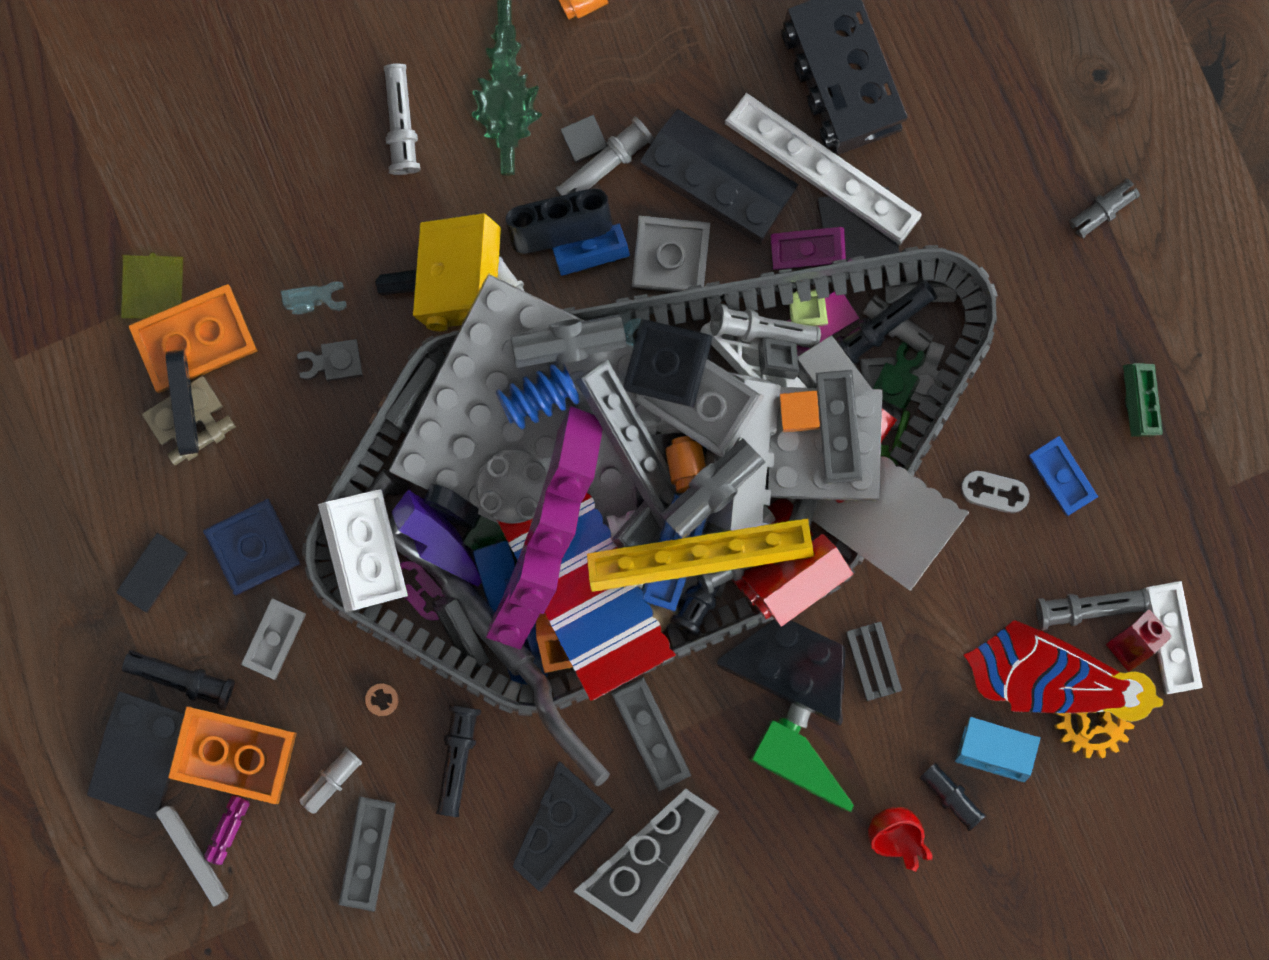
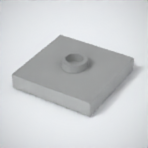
M639 215L631 288L680 292L687 290L689 286L701 285L704 287L710 223Z

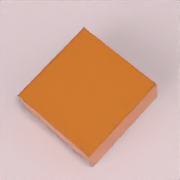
M817 391L780 394L783 432L820 429Z

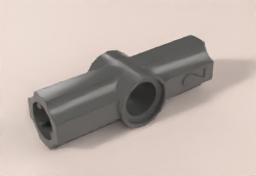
M620 315L583 322L580 319L564 320L553 323L546 329L510 335L517 368L552 361L560 364L583 360L589 354L608 352L626 347L625 332Z
M742 438L715 464L711 463L702 469L689 483L690 488L661 515L682 538H685L712 512L716 513L724 508L738 493L737 489L766 463L765 460Z

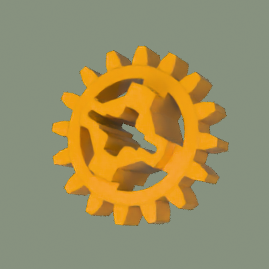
M1107 711L1099 712L1098 719L1102 722L1101 726H1092L1090 729H1088L1090 719L1087 717V713L1096 712L1054 713L1062 717V722L1054 725L1055 729H1064L1065 734L1060 738L1061 743L1071 740L1073 744L1070 751L1076 753L1080 748H1083L1084 758H1090L1093 750H1096L1099 758H1105L1106 748L1113 753H1117L1119 749L1116 742L1128 743L1129 738L1123 734L1124 730L1134 729L1132 723L1118 718V722L1115 724L1112 722L1111 713ZM1071 714L1077 718L1078 729L1076 732H1074L1071 725ZM1101 733L1109 737V739L1099 744L1088 743L1094 734Z

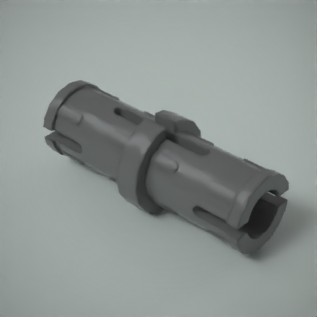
M1125 178L1123 182L1103 197L1098 195L1094 198V204L1069 220L1072 229L1086 221V224L1075 233L1083 239L1104 221L1110 222L1116 218V212L1140 197L1137 188L1123 196V193L1134 184L1128 178Z

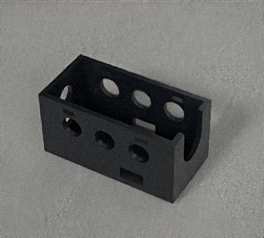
M810 0L789 8L785 21L782 22L784 28L781 30L782 39L787 50L792 48L794 50L797 61L793 63L800 83L806 81L810 95H807L806 99L812 115L819 114L822 128L819 129L824 146L827 149L832 148L833 153L840 155L901 132L903 129L901 123L905 122L908 117L862 0ZM856 13H860L863 20L862 24L859 23ZM854 27L855 31L852 33L851 28ZM842 31L845 32L848 36H840L836 32ZM849 64H856L861 70H854ZM885 84H888L891 95L889 96L885 89ZM827 88H830L833 97L830 98ZM861 97H869L875 103H866Z

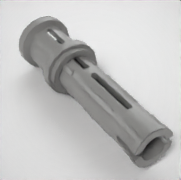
M398 63L384 66L390 132L387 133L386 144L390 145L392 163L388 169L389 174L407 175L417 173L421 168L420 164L416 162L415 142L418 141V136L411 129L406 77L407 68L405 64Z
M635 116L631 119L632 124L618 136L608 138V142H606L608 146L555 189L561 195L590 189L621 162L623 164L631 162V156L647 143L652 144L654 137Z
M717 304L711 316V333L718 337L728 334L739 336L740 340L746 342L752 341L754 338L762 339L763 337L794 342L798 346L810 349L819 344L821 338V330L818 326L761 317L752 309H746L743 312L728 309L725 304Z

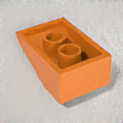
M187 706L168 778L272 804H279L297 733Z

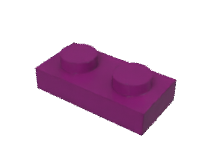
M842 227L771 234L773 270L821 267L830 265L832 261L846 259L844 228Z

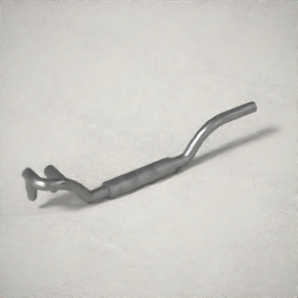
M383 469L365 493L381 489L383 497L387 493L393 495L404 494L408 490V484L405 480H400L389 471ZM392 516L389 522L396 550L426 569L443 587L442 594L445 597L457 599L475 632L513 675H520L532 688L539 717L552 737L595 786L604 783L610 773L560 716L553 702L551 684L541 670L533 663L535 658L524 644L520 650L486 638L488 626L495 614L493 609L468 581L420 558L413 539L398 531Z

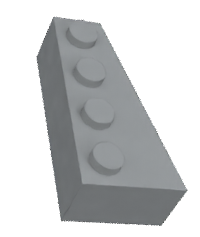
M735 373L730 374L764 395V398L736 443L744 438L766 463L737 489L738 493L724 508L716 513L712 512L707 517L706 521L728 531L768 525V523H762L764 505H770L771 490L765 489L766 474L768 468H773L775 454L772 453L769 442L770 436L776 434L781 388V385L762 378ZM707 449L704 456L706 466L711 463L715 464L721 457Z
M687 789L683 790L638 834L634 835L625 846L600 866L574 892L632 932L639 933L719 811Z

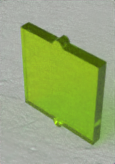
M150 253L149 256L123 255L121 318L146 319L182 304L183 257L157 256L155 253Z

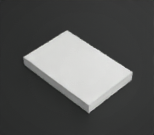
M379 489L318 504L345 612L408 596L382 490Z

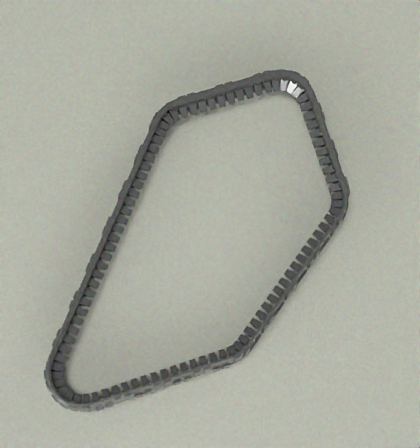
M925 245L922 249H918L917 246L910 247L895 254L864 259V256L853 257L848 262H846V259L836 260L827 266L793 272L792 269L778 271L776 275L773 272L760 274L759 278L720 284L718 281L706 283L705 287L701 285L689 286L687 290L651 297H647V294L634 296V300H629V297L616 299V303L578 310H575V307H570L562 310L584 321L620 315L624 332L630 333L633 332L631 319L633 317H636L638 326L641 319L650 320V314H654L656 322L668 325L667 311H672L675 324L686 323L685 308H690L693 321L703 320V305L706 304L708 305L710 316H712L716 305L721 304L723 301H725L728 309L740 311V298H743L746 309L758 310L757 295H761L764 308L776 307L774 292H779L782 305L793 304L792 289H797L800 302L811 300L810 286L815 287L818 299L829 297L828 283L831 282L836 296L847 294L846 280L850 279L854 293L865 291V276H868L872 290L882 288V273L886 274L889 287L900 285L899 270L904 271L907 283L918 282L917 267H921L922 280L936 281L943 284L946 282V285L955 290L960 299H962L965 310L979 307V310L965 311V323L980 324V327L964 324L961 335L976 341V343L973 344L959 338L954 347L968 359L965 360L950 353L945 362L959 374L955 375L941 369L936 377L949 390L947 391L932 384L926 393L940 405L937 406L922 400L917 408L931 419L930 422L915 415L910 420L908 425L922 436L918 437L905 430L901 435L899 441L910 448L912 452H907L895 446L889 455L903 466L902 468L910 473L911 477H914L915 472L922 463L920 459L926 456L932 446L929 444L930 441H935L959 401L958 397L963 394L968 386L967 379L973 378L990 349L994 336L993 328L997 322L996 298L998 294L994 284H990L988 280L990 276L983 267L979 268L977 264L960 253L938 248V245ZM458 331L436 336L435 338L430 336L421 342L422 346L419 349L415 348L407 357L408 362L405 368H403L397 378L398 380L388 393V397L384 396L379 403V412H374L368 422L370 426L368 431L365 432L350 461L346 459L340 470L342 475L336 476L331 485L333 490L329 493L325 502L362 494V491L353 486L355 482L370 488L375 478L363 470L364 466L379 472L384 462L372 455L373 451L388 457L393 449V446L381 439V437L385 435L397 441L402 433L384 417L426 357L441 367L445 359L443 353L445 352L447 355ZM319 510L313 524H309L305 533L307 542L303 543L302 557L307 564V567H305L307 578L314 585L311 588L316 596L322 599V603L334 613L337 610L339 617L351 624L353 621L357 622L356 627L367 633L374 632L372 636L384 643L386 642L387 645L400 651L402 648L403 654L413 660L419 658L421 660L420 664L430 670L436 668L437 674L446 679L451 677V682L461 688L464 685L467 686L466 690L479 697L481 694L484 696L483 700L494 707L498 704L500 705L499 709L508 713L515 711L521 716H532V713H538L535 703H533V690L529 685L522 684L521 688L520 683L511 680L502 696L509 679L499 673L489 688L486 687L493 669L484 664L473 679L470 678L477 660L467 655L459 668L455 669L456 662L462 652L457 648L451 646L443 659L439 660L438 658L446 643L445 641L435 637L427 650H422L430 634L426 630L419 628L411 641L408 642L407 638L414 623L404 618L395 632H391L398 617V614L388 609L377 624L375 621L382 608L381 604L368 606L363 614L359 613L361 608L345 612L339 587L331 593L338 586L333 562L319 563L321 560H332L329 548L321 547V544L328 546ZM839 540L836 547L840 554L847 559L846 563L854 574L855 571L853 569L856 565L860 566L865 558ZM849 577L847 580H845V581L842 582V583L848 582V580H849L851 577ZM838 585L836 588H834L833 590H831V591H830L829 593H827L825 596L832 594L833 592L837 591V590L840 589L841 587ZM744 597L735 601L740 619L736 620L729 606L725 605L718 608L723 625L721 627L718 626L714 616L709 612L702 621L706 633L702 634L700 631L698 636L687 633L688 641H685L678 627L667 630L672 644L670 649L675 652L676 656L674 657L681 659L690 655L691 650L694 653L707 648V643L712 646L723 641V637L726 635L730 638L741 633L742 628H745L746 631L758 626L759 623L763 624L774 618L771 616L766 620L756 606V612L753 613ZM674 657L661 663V667L673 662ZM654 667V668H652V669H650V670L644 672V674H646V673H648V672H651V671H653V670H655V669H657V668ZM575 670L566 673L571 691L567 692L560 677L549 680L554 694V705L556 708L559 707L560 710L571 706V701L576 700L578 703L589 698ZM520 688H521L520 700H519V702H517L518 694H519V691H520Z

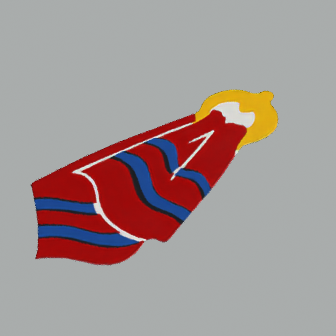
M1013 620L989 641L963 655L972 668L976 687L980 694L989 700L1010 702L1011 711L1086 713L1107 711L1124 721L1134 722L1147 717L1153 708L1162 707L1163 699L1156 695L1154 683L1145 674L1140 672L1121 673L1075 646L1016 620Z

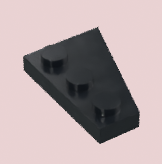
M560 761L554 771L555 774L550 786L542 798L532 826H530L512 866L539 892L544 890L614 811Z

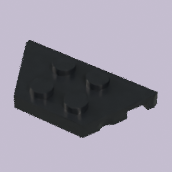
M774 619L717 661L719 668L838 726H841L843 722V668L845 667L846 650L844 645L791 620L781 627Z

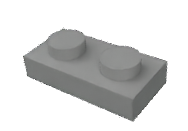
M272 598L241 665L276 680L306 614Z

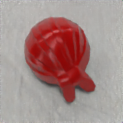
M891 807L882 810L872 818L868 827V837L871 848L877 854L886 857H903L906 869L915 872L919 867L917 855L924 860H932L933 855L924 844L925 835L922 824L911 810L905 807Z

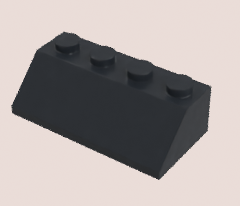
M679 109L675 111L659 131L640 161L641 171L761 245L799 185Z

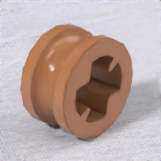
M384 683L372 686L365 696V704L368 710L378 716L392 714L399 703L396 690ZM383 689L384 694H391L392 703H387L390 707L386 710H381L379 705L372 704V697H377L375 692Z

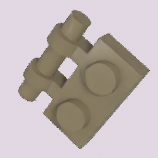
M203 375L191 382L196 424L202 421L206 427L204 431L198 434L199 450L213 441L217 444L226 438L224 434L236 427L229 415L218 422L214 420L212 414L223 408V405ZM171 396L142 414L162 446L173 439L177 442ZM178 447L167 453L174 466L186 458L190 461L198 456L197 453L180 456Z

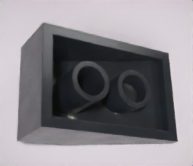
M119 691L106 726L87 796L156 820V812L161 808L171 780L168 777L185 713Z

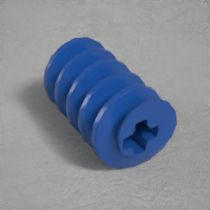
M564 363L563 371H560L554 364L549 365L550 377L548 378L540 370L536 371L537 383L535 384L526 376L523 377V390H520L513 383L509 384L510 396L508 397L500 389L495 391L511 426L514 422L521 430L526 429V416L534 423H538L539 410H542L548 417L553 416L552 404L557 405L562 411L566 410L565 398L567 397L576 405L580 403L579 394Z

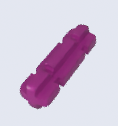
M237 795L230 797L226 806L228 811L223 813L211 839L213 843L208 845L204 854L206 861L215 865L223 864L228 853L225 850L231 846L242 822L240 818L242 815L245 816L250 805L248 800Z

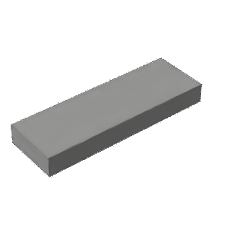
M166 806L156 812L213 907L227 900L229 895L208 861L204 859L203 853L174 806Z

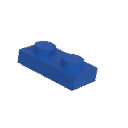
M620 223L612 225L610 231L604 235L552 248L561 276L630 256Z
M1060 436L1028 455L1029 460L1066 517L1098 498V495Z

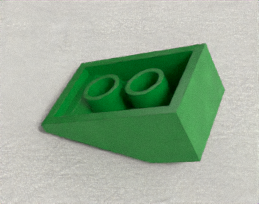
M780 718L778 723L774 720L769 721L749 760L838 808L851 812L854 806L806 737L798 734L801 727L785 718Z

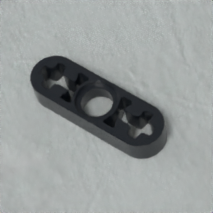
M185 349L166 351V365L178 451L180 456L199 453L198 433Z

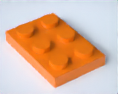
M229 284L129 325L131 334L157 393L170 389L166 351L185 349L190 380L258 352Z

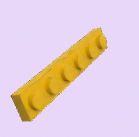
M807 518L588 553L587 561L592 592L814 557Z

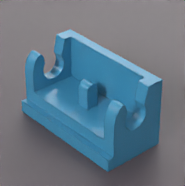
M970 717L967 727L965 726L955 762L1025 782L1031 776L1040 737Z

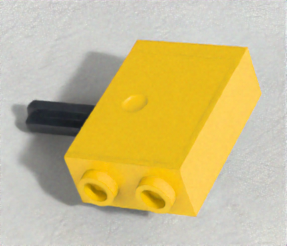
M485 213L421 222L417 270L381 274L375 280L378 294L384 296L415 291L413 316L429 330L445 331L448 327L462 325L487 274L498 277L501 227Z

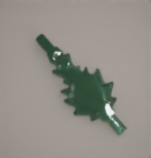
M497 0L498 25L495 26V32L492 35L496 44L493 48H486V54L493 64V68L488 70L492 80L477 78L482 91L473 90L472 92L478 104V109L473 111L471 116L487 127V131L484 134L486 138L496 139V148L500 149L501 175L512 176L515 175V148L518 147V141L531 135L527 127L538 120L542 113L533 109V104L539 91L538 85L527 88L525 83L528 74L518 75L521 66L516 64V56L522 44L515 41L516 30L515 26L512 25L511 0Z

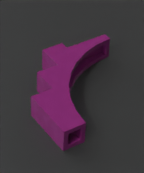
M570 406L558 429L541 496L508 586L488 626L486 635L488 639L521 650L539 614H544L556 592L562 558L575 536L581 502L594 480L603 431L594 414Z

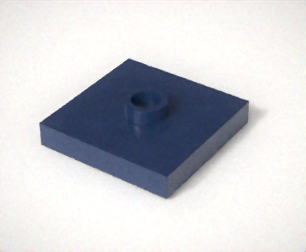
M269 498L203 530L235 596L301 564Z

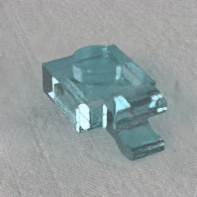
M335 281L321 287L316 285L281 291L283 306L286 310L292 309L293 314L313 312L314 306L322 305V303L332 310H343L347 307L346 301L334 302L331 299V294L335 290L344 289V284Z

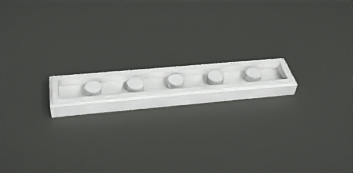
M748 93L743 96L725 120L727 126L897 244H902L921 218L922 214Z

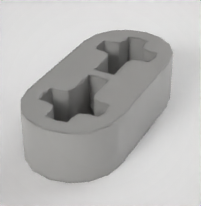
M984 471L969 473L963 479L960 489L963 498L967 502L1005 513L1021 511L1027 506L1030 495L1024 483ZM977 478L982 479V486L993 489L992 494L982 492L978 497H974L973 490L968 488V483H974ZM1012 487L1017 488V495L1022 496V501H1017L1013 506H1009L1008 499L998 496L997 493L998 490L1009 492Z

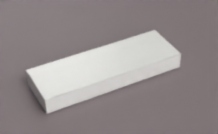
M1182 581L1146 587L1149 610L1162 622L1172 636L1157 651L1165 695L1203 688Z

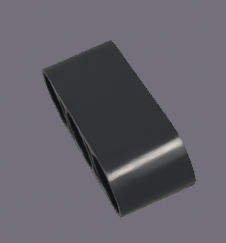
M593 188L514 207L506 215V225L512 248L518 253L526 254L604 235L612 228V217L608 196L601 189Z

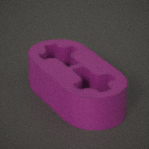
M411 561L402 562L400 564L401 570L406 568L409 572L414 569L418 571L415 579L422 586V588L416 591L410 584H406L408 596H405L406 600L426 620L439 621L440 619L434 611H430L428 614L424 611L427 603L420 595L426 591L434 599L438 596L445 597L442 594V589L420 565Z

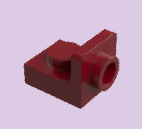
M1147 610L1135 622L1115 635L1105 645L1126 670L1130 672L1153 656L1172 636L1153 612Z

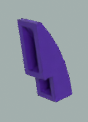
M408 490L392 511L398 531L413 538L420 558L478 587L481 584L477 567L458 531L442 514L423 502L424 499Z

